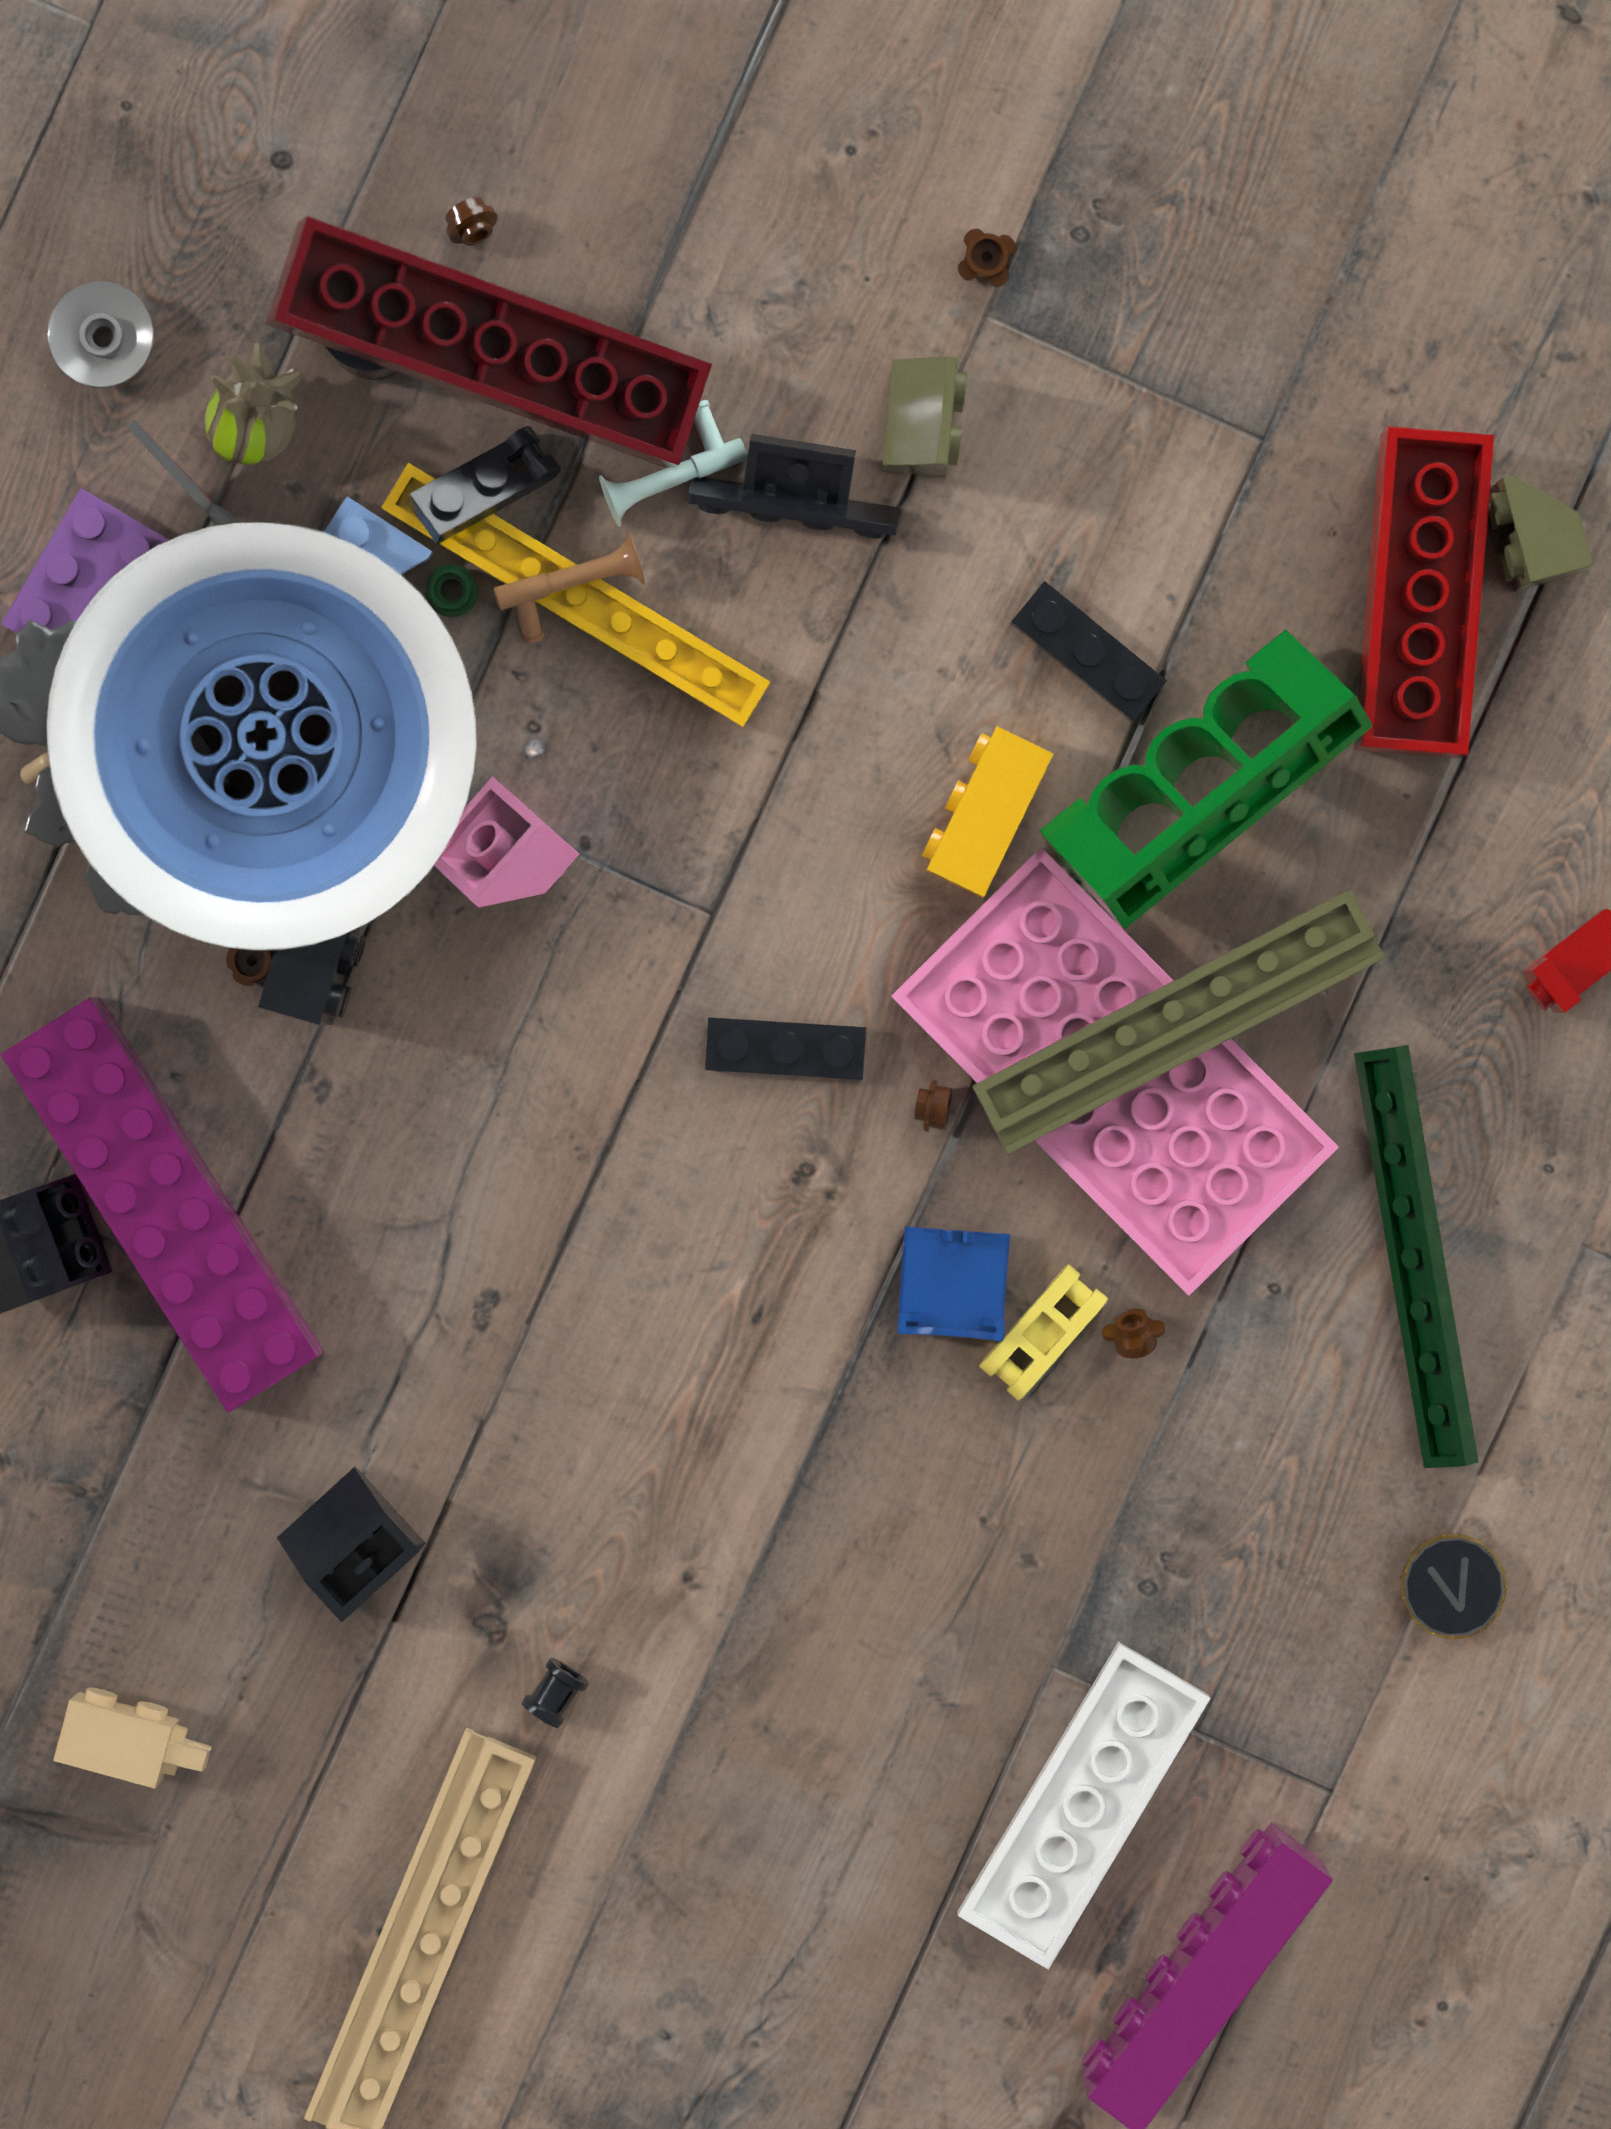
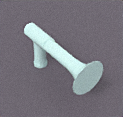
M708 400L700 401L694 419L695 427L705 448L704 452L691 456V459L681 462L679 466L668 467L629 482L614 483L605 480L602 475H599L606 502L619 527L621 526V518L624 513L642 499L747 460L748 455L740 438L727 443L723 442L709 409L710 404Z

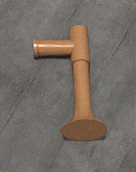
M627 531L624 543L611 554L548 574L541 573L494 587L493 589L500 611L516 606L522 640L526 643H536L543 639L544 629L540 624L535 600L551 596L552 593L611 576H632L639 579L643 585L645 581L634 541L630 532Z

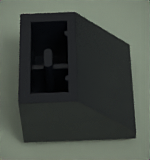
M361 927L332 939L311 945L284 949L273 955L258 1007L317 1025H332L334 1018H343L351 995V987L344 986L349 966L358 967L366 943V937L359 935Z
M76 1174L0 1200V1314L113 1272Z
M356 1466L277 1537L304 1582L341 1623L419 1553L426 1544Z

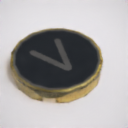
M1461 1533L1437 1534L1419 1543L1411 1552V1556L1407 1559L1400 1575L1401 1600L1410 1617L1428 1633L1446 1639L1469 1638L1487 1629L1500 1614L1507 1594L1505 1572L1496 1554L1479 1540Z

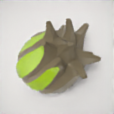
M255 343L250 366L232 355L229 358L231 362V375L225 380L216 375L210 377L216 388L209 395L205 414L206 435L213 446L215 454L226 462L244 465L269 462L281 454L292 439L297 421L298 406L296 405L293 388L303 377L301 371L293 373V368L276 376L264 357L261 343Z

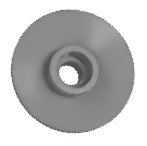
M95 281L75 287L57 303L49 320L48 343L55 362L67 376L89 387L109 388L129 381L145 366L153 349L154 327L145 304L132 291L116 283ZM101 329H110L113 332V340L106 347L98 346L95 341L96 334Z

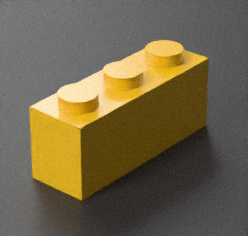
M998 726L994 729L991 737L981 732L968 759L969 762L977 765L968 784L957 781L944 808L954 814L945 832L937 828L934 829L921 855L930 860L926 872L980 898H984L1054 754Z

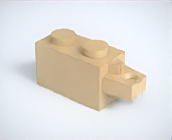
M87 1688L86 1693L78 1692L69 1700L53 1759L55 1762L154 1789L162 1782L165 1774L175 1776L178 1766L200 1772L204 1771L207 1766L212 1746L186 1739L188 1728L178 1725L180 1719L167 1716L168 1709L166 1707L142 1701L137 1703V1707L116 1702L118 1696L115 1693L98 1688Z

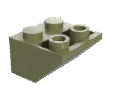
M958 357L893 359L882 472L945 478L947 466L957 465L962 426L952 425L953 412L962 413L967 379V373L957 372Z
M1514 475L1503 477L1490 487L1487 526L1490 531H1498L1502 550L1496 552L1498 569L1504 582L1511 581L1514 592L1575 576L1593 565L1580 514Z

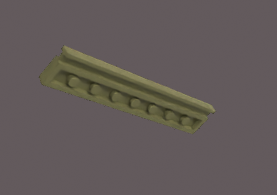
M1351 889L985 1078L972 1085V1088L1006 1153L1010 1154L1381 961L1386 956L1381 951L1371 927Z

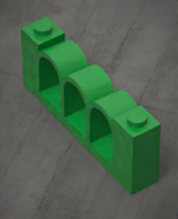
M1286 629L1245 662L1249 671L1234 674L1217 685L1209 694L1203 707V718L1192 717L1176 721L1163 729L1149 746L1145 755V766L1131 765L1119 768L1107 775L1094 788L1088 805L1080 797L1039 830L1060 861L1124 930L1373 727L1356 696ZM1277 710L1286 715L1294 725L1252 759L1232 740L1234 732L1240 723L1255 712ZM1211 756L1220 757L1229 762L1237 771L1195 806L1192 807L1175 789V783L1179 774L1194 761ZM1156 803L1170 808L1179 819L1135 855L1118 838V830L1122 821L1130 812L1138 807Z

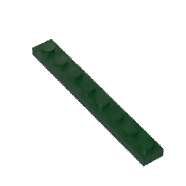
M1409 1045L1354 1053L1424 1468L1468 1466L1479 1461Z

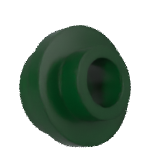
M445 564L436 568L429 575L425 585V595L429 605L437 613L446 617H458L467 613L475 605L478 597V584L473 574L467 568L458 564ZM451 581L458 582L462 587L460 597L453 601L447 600L443 596V587Z

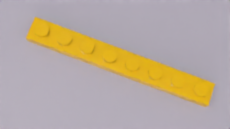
M408 463L381 508L433 540L409 506L408 499L410 493L434 481L435 478ZM494 514L439 543L504 584L577 565ZM602 579L552 593L551 596L535 600L537 604L742 728L745 727L771 683L769 680Z

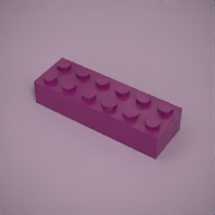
M1272 1822L1264 1832L1258 1828L1250 1835L1240 1851V1854L1244 1857L1232 1874L1226 1870L1219 1876L1208 1894L1212 1901L1200 1916L1194 1912L1184 1922L1176 1937L1181 1942L1169 1958L1162 1954L1153 1963L1145 1976V1981L1149 1983L1137 2000L1130 1996L1122 2004L1113 2019V2022L1117 2025L1106 2041H1103L1101 2038L1097 2039L1082 2059L1081 2064L1085 2066L1082 2074L1088 2098L1129 2129H1146L1333 1882L1331 1875L1319 1857Z

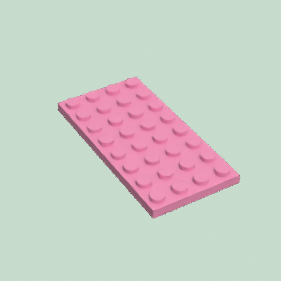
M1040 847L891 997L978 1083L1174 980ZM1232 1039L1213 1047L1035 1140L1188 1296L1339 1148Z

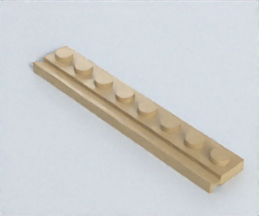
M466 1728L304 2117L305 2120L310 2122L313 2120L323 2124L327 2129L383 2128L537 1756L489 1736L487 1738L473 1732L474 1730Z

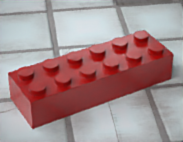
M1388 426L1380 434L1358 701L1373 727L1355 741L1354 750L1456 759L1468 755L1495 435Z

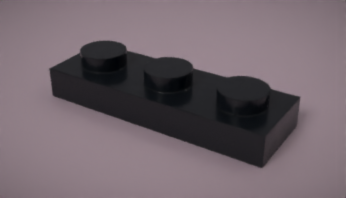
M1046 581L1041 584L1010 623L1132 723L1167 682L1165 678Z
M708 1017L705 1070L863 1080L866 1027Z

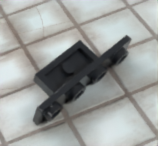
M751 434L744 483L707 477L699 479L697 477L691 480L687 496V503L698 505L700 510L707 513L724 514L729 512V510L750 513L752 518L763 522H777L781 518L802 521L804 526L815 530H830L836 526L855 529L854 531L858 535L874 539L883 538L886 534L896 535L900 508L849 500L856 450Z

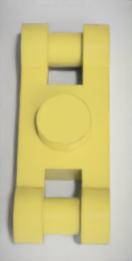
M1067 1264L1058 1273L1045 1291L1004 1336V1340L1000 1341L979 1364V1367L990 1377L996 1374L1009 1386L1006 1391L1017 1401L1027 1394L1108 1300V1297L1097 1288L1092 1291L1078 1279L1081 1274L1070 1264ZM1064 1295L1078 1306L1069 1319L1054 1307ZM1018 1347L1033 1358L1023 1370L1009 1359Z

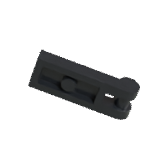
M525 426L517 430L503 443L410 493L408 499L409 506L436 544L445 541L542 487L559 474L561 467L552 455L545 456L538 446L540 438L531 426ZM522 458L528 469L518 474L510 463Z

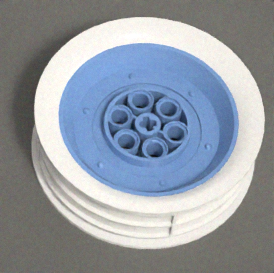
M263 522L232 523L186 533L152 548L114 575L93 597L77 619L64 644L55 668L48 702L47 745L54 788L62 813L74 839L88 861L107 884L128 903L164 926L200 941L231 948L253 950L288 949L332 939L365 925L405 897L430 871L451 839L468 799L476 754V718L465 668L451 636L423 596L398 572L376 556L356 545L326 533L297 526ZM280 670L292 672L297 681L295 693L286 700L274 699L268 692L269 678ZM225 675L236 676L243 684L242 697L237 703L232 705L218 703L213 695L215 682ZM309 715H321L328 723L326 737L321 742L315 744L304 742L299 733L302 720ZM265 720V726L267 728L274 727L275 731L274 737L267 738L265 747L261 749L256 748V743L253 740L246 741L245 738L246 732L254 730L255 721ZM205 724L213 725L220 731L221 743L214 752L200 754L192 748L191 736L199 726ZM296 763L301 765L306 772L304 786L296 792L281 790L277 784V775L280 769L287 764ZM239 768L247 770L252 775L253 780L249 793L238 798L226 794L223 789V781L227 773Z

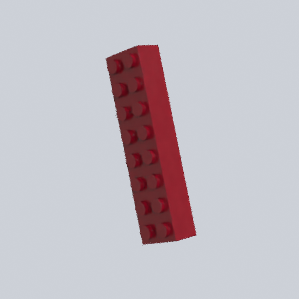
M306 216L298 222L265 323L268 326L664 468L680 465L712 364L310 216Z

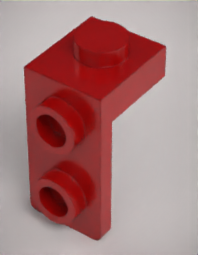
M1609 909L1601 910L1522 971L1530 981L1526 985L1527 991L1544 1011L1551 1008L1554 1013L1567 1012L1581 1001L1579 997L1581 993L1611 971V911Z

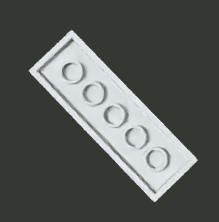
M1118 1641L958 1909V1916L1049 1970L1209 1702L1210 1696Z

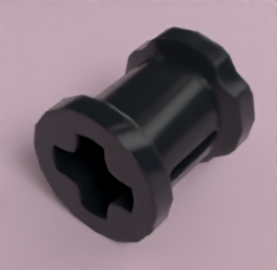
M550 1658L546 1663L547 1673L533 1694L526 1695L521 1704L544 1723L559 1728L564 1721L562 1715L578 1691H585L589 1682L579 1672L564 1662Z

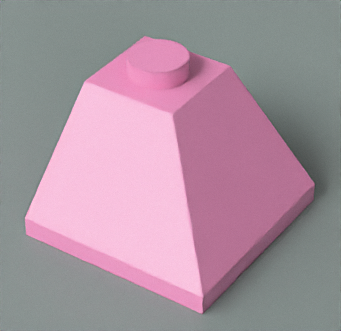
M492 776L464 808L451 839L434 866L476 906L484 907L545 894L556 880L565 873L580 853Z

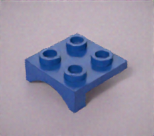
M905 1226L897 1333L957 1336L1003 1341L1010 1234Z

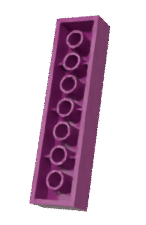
M89 997L0 1054L227 1413L325 1352L101 998Z

